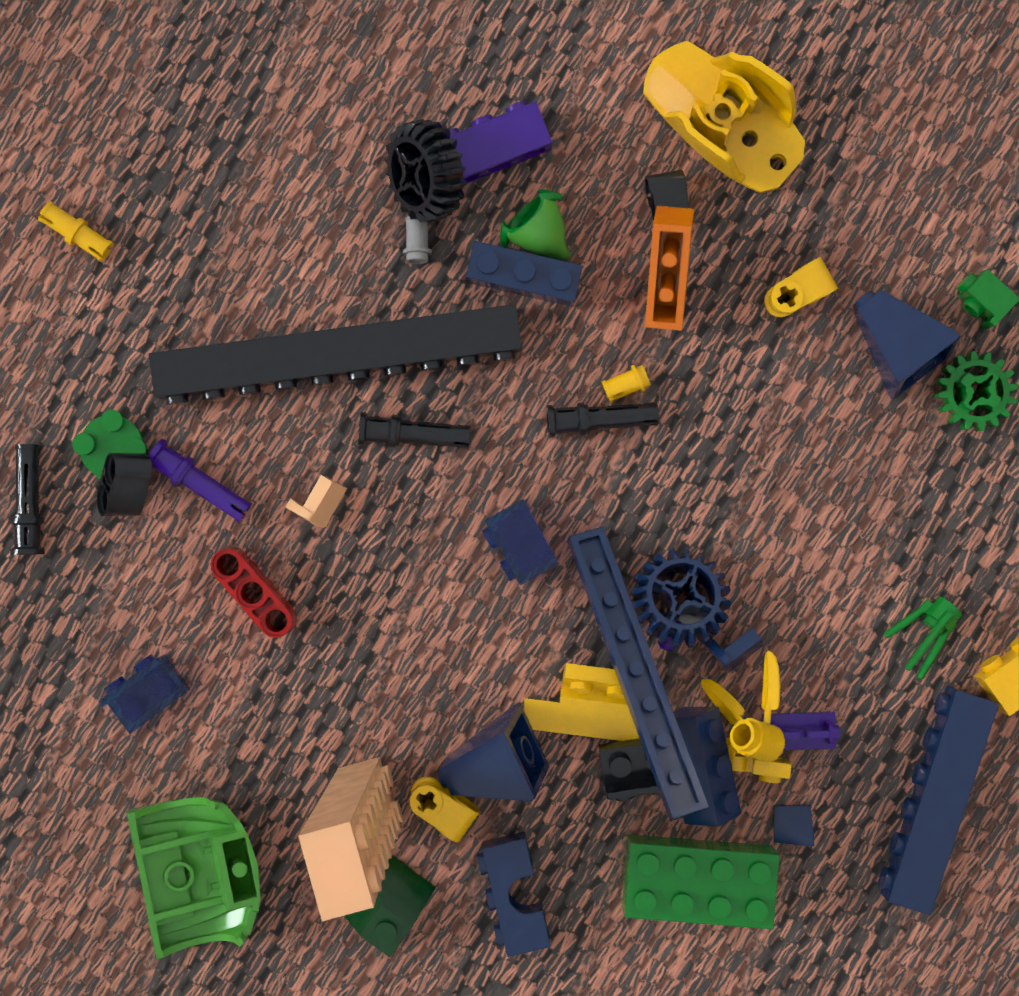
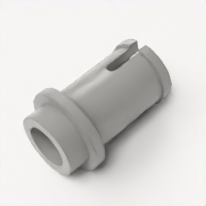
M407 216L405 218L406 248L403 250V255L406 256V262L427 263L428 256L432 255V250L428 248V222H420L418 219H410Z

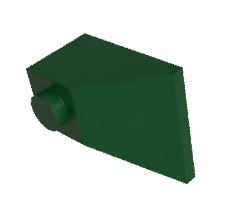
M393 855L388 860L389 868L385 870V880H382L381 883L382 891L378 892L374 908L344 916L362 938L388 957H391L411 930L436 889L433 884Z

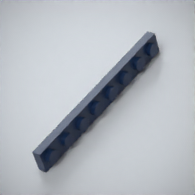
M604 527L569 536L567 540L669 820L673 821L707 809L709 807Z

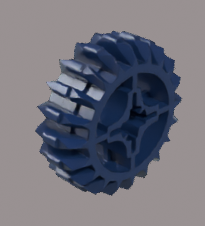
M672 549L667 554V560L661 554H657L653 559L654 564L646 562L643 565L642 569L645 574L638 573L634 581L639 586L632 588L631 596L639 600L633 602V607L635 611H643L638 616L640 624L650 623L646 630L648 636L653 635L655 631L661 633L658 638L660 644H664L668 637L672 638L673 648H678L682 639L685 640L688 648L694 647L696 638L704 644L709 640V633L714 635L719 633L721 628L718 623H725L728 619V615L724 610H728L732 602L724 597L730 593V586L719 585L725 579V573L714 575L712 571L716 567V563L712 561L707 566L702 564L704 559L703 553H699L695 560L690 559V551L688 549L682 552L681 558H678L677 553ZM668 574H685V578L679 582H672L667 579L665 582L659 580ZM696 580L706 590L709 603L705 602V597L698 594L695 587ZM687 586V590L684 594L686 596V599L684 603L680 605L679 609L675 611V607L678 603L676 601V598L678 594L682 592L684 587ZM652 593L658 595L657 599L666 605V618L656 608ZM686 614L694 617L698 614L705 617L693 624L676 623L680 616Z

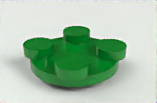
M108 410L101 417L91 421L84 431L76 435L72 441L74 451L80 454L84 465L96 475L99 481L106 456L109 453L147 454L148 450L139 428L116 410Z

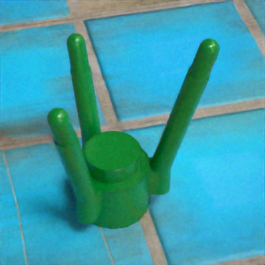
M940 596L934 603L926 599L917 610L884 633L886 638H890L921 616L926 615L923 623L931 631L905 666L906 670L911 671L937 638L917 674V678L920 680L925 677L948 636L957 627L955 623L962 616V613L956 606Z

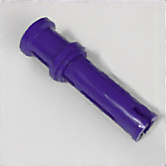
M161 439L154 446L149 454L152 467L169 477L172 485L180 487L183 484L234 518L238 523L241 522L246 514L235 508L234 505L246 512L252 506L251 502L246 501L196 468V462H194L193 458L181 456L167 446L168 442Z

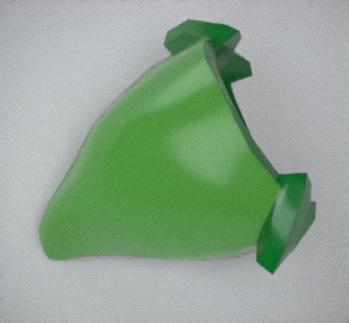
M544 189L538 190L539 196L523 206L507 225L505 221L502 222L500 227L502 247H507L509 242L533 254L566 261L571 257V252L565 239L564 220L556 201L561 200L563 194Z

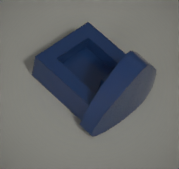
M753 628L745 632L724 650L710 635L709 640L704 643L705 647L716 658L726 673L731 672L764 646L761 637Z

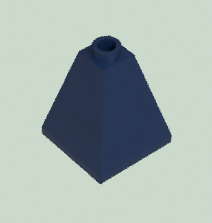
M871 290L855 303L857 307L856 319L885 389L892 400L949 358L960 338V335L955 330L882 290L876 294Z
M518 703L447 756L442 766L438 768L437 774L441 786L445 789L448 788L451 795L531 801L536 798L550 766L521 703Z

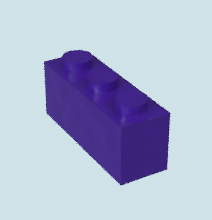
M526 101L517 102L506 109L507 113L495 118L491 114L477 118L472 122V127L459 131L458 128L449 129L450 139L457 140L456 149L458 153L463 154L461 163L466 168L463 172V178L467 184L552 150V140L536 101L527 104Z

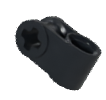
M683 170L645 176L646 194L651 195L647 199L652 211L653 221L656 206L689 208L687 184Z

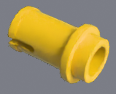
M632 365L631 370L606 381H601L610 403L638 390L643 393L645 392V387L651 385L643 365L638 367Z

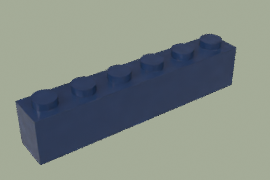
M950 686L946 687L945 693L941 692L938 695L934 707V712L938 715L934 727L928 728L923 740V747L926 749L922 763L918 762L913 770L912 783L915 786L911 798L906 797L901 808V818L904 819L900 833L895 832L890 842L891 861L889 867H883L878 880V887L881 888L880 893L888 902L931 916L999 703Z

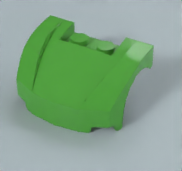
M194 797L164 801L126 810L156 959H161L177 951L204 943L228 941L235 943L238 947L244 944L246 937L252 932L255 917L259 911V869L248 834L223 801Z

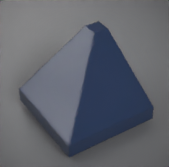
M774 805V842L814 846L811 805Z

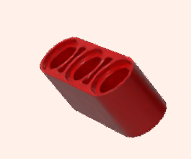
M235 547L221 549L216 552L210 563L213 575L261 631L273 638L282 637L292 631L297 621L295 610L249 556L241 549ZM228 554L233 555L238 560V570L233 575L228 574L222 566L223 559ZM250 582H255L262 588L263 595L259 602L251 601L246 595V588ZM273 610L282 611L287 617V624L284 629H276L270 623V615Z

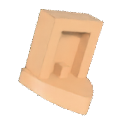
M321 475L304 505L290 498L286 508L311 524L324 528L330 521L347 488Z

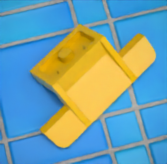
M566 663L559 702L524 698V711L533 730L616 741L639 738L614 669Z

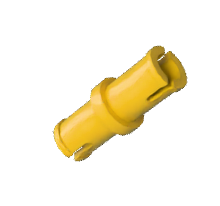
M52 201L43 207L40 212L41 215L38 216L39 222L46 224L64 236L66 243L71 246L76 244L100 262H103L111 251L109 247L112 248L114 246L112 241L107 240L89 228L87 221L82 218H74L57 207Z

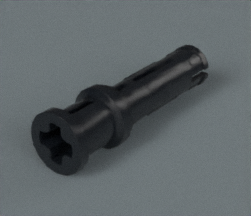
M657 402L604 407H588L584 403H577L576 407L554 408L553 405L546 406L549 438H555L556 434L578 432L580 436H584L590 430L658 426L659 424Z
M361 412L359 445H365L366 442L388 443L390 447L395 448L400 443H413L469 449L470 425L401 420V417L394 414L390 418L368 416L367 412Z
M17 444L15 445L16 514H12V518H10V524L14 525V548L10 549V555L45 554V549L41 547V525L44 524L43 514H39V445ZM27 465H28V496H27Z

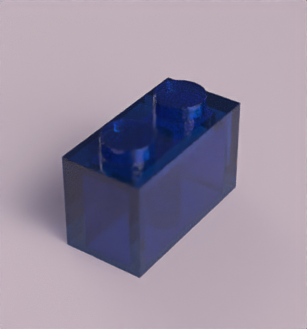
M524 499L484 520L488 527L483 529L482 532L491 548L494 549L499 546L505 559L500 564L509 581L516 578L519 584L522 585L559 564Z

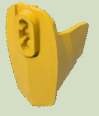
M689 41L673 45L652 60L645 77L643 95L695 151L729 178L759 193L777 190L804 159L805 139L793 123L796 114L794 88L789 81L752 56L738 55L733 51L725 55L713 57ZM747 135L754 137L756 144L752 147L744 145L742 142L743 137ZM770 159L781 160L784 165L783 169H773L770 165Z

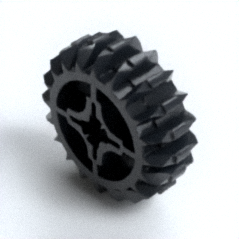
M414 120L397 127V132L390 135L391 143L386 145L389 156L384 158L388 165V171L385 174L390 179L388 188L393 189L395 193L394 201L400 202L401 211L408 212L410 219H418L420 222H432L447 218V216L452 215L454 210L460 208L459 201L465 198L462 187L467 185L463 178V172L466 168L461 163L463 154L458 153L456 149L457 140L450 139L449 129L442 128L440 122H432L431 120Z

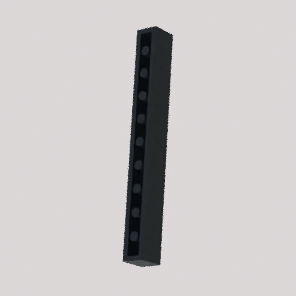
M516 304L148 354L154 397L166 399L167 405L188 403V396L202 394L203 400L225 398L224 391L239 389V395H251L261 393V386L275 385V390H289L298 388L297 381L311 380L312 386L332 384L334 383L333 377L348 375V381L370 378L369 372L384 370L385 376L405 374L406 367L420 365L421 371L442 369V362L457 360V366H469L479 364L478 357L492 355L494 361L515 359V352H522L517 308Z

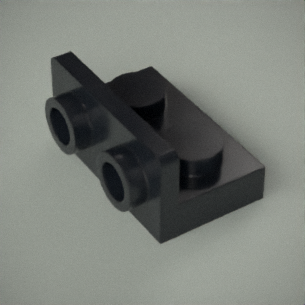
M640 738L598 745L604 787L608 800L628 801L635 796L645 794L661 796Z

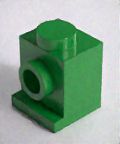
M988 269L976 275L973 272L969 273L956 287L960 292L958 296L964 301L962 307L965 311L975 318H980L981 316L984 319L980 324L984 330L995 327L1019 301V297Z

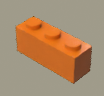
M656 206L651 243L645 318L646 328L682 331L694 209Z

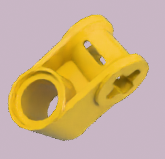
M819 257L794 271L791 276L770 288L764 297V305L769 314L775 317H785L807 304L815 303L839 288L822 258ZM787 293L790 296V300L787 303L780 304L777 298Z
M424 776L417 779L412 785L410 796L412 811L434 826L445 837L459 843L479 815V808L464 796L451 795L449 789L443 788L435 778ZM429 791L433 793V801L427 799L424 803L420 801V793L422 795L428 794Z

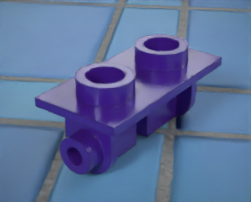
M835 712L771 714L770 724L779 727L784 734L785 745L783 750L836 749V740H840V727L835 723Z

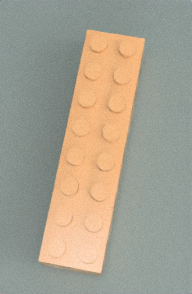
M380 757L338 768L298 835L322 922L374 908L378 892L382 891L381 883L382 880H385V870L389 868L388 860L392 858L391 851L395 848L394 841L398 839L397 832L401 830L400 822H403V815L399 801H392L390 787H393L391 771L388 765L382 766Z

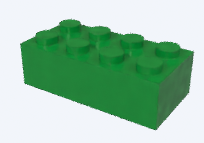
M627 834L622 898L624 917L774 930L779 854L772 845Z

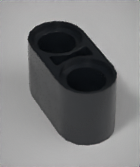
M109 453L106 456L97 491V508L101 516H139L141 514L152 476V463L148 454Z

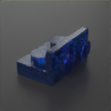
M152 654L133 667L137 672L128 680L121 676L104 688L108 695L99 700V703L102 707L108 705L129 734L190 690V687L165 654L156 659Z

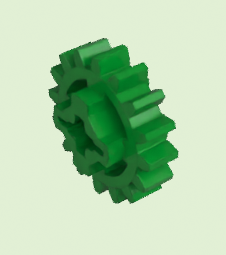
M976 351L967 353L966 360L961 355L952 358L955 367L951 365L943 366L941 370L946 375V378L935 380V384L942 387V392L934 394V398L943 399L944 402L938 409L939 413L949 411L951 415L947 422L954 424L960 420V430H969L972 424L976 432L984 431L986 424L990 428L997 427L999 425L997 416L1007 418L1011 415L1005 408L1006 405L1017 403L1015 398L1009 396L1010 391L1018 389L1017 384H1009L1008 378L1014 374L1013 370L1003 372L1001 368L1005 361L999 359L992 363L991 353L989 352L983 353L979 359ZM970 367L983 369L977 376L964 372L965 369ZM980 384L978 394L981 397L972 399L975 391L971 386ZM953 387L956 388L957 401L954 399ZM976 407H979L982 410L987 411V413L982 416H973L969 414V412L973 411Z

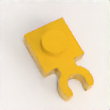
M736 752L735 757L730 758L732 771L752 772V774L759 775L760 781L781 783V778L790 779L792 764L789 758L778 757L772 762H764L741 755Z

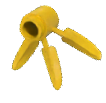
M768 650L764 658L761 707L764 710L763 722L753 718L743 719L741 716L745 712L744 708L728 691L711 679L701 680L702 688L716 707H719L720 712L734 725L731 729L730 737L726 738L730 758L735 757L737 751L739 754L750 758L772 762L782 754L785 745L784 734L779 727L770 724L772 710H777L780 705V673L777 658L773 652Z

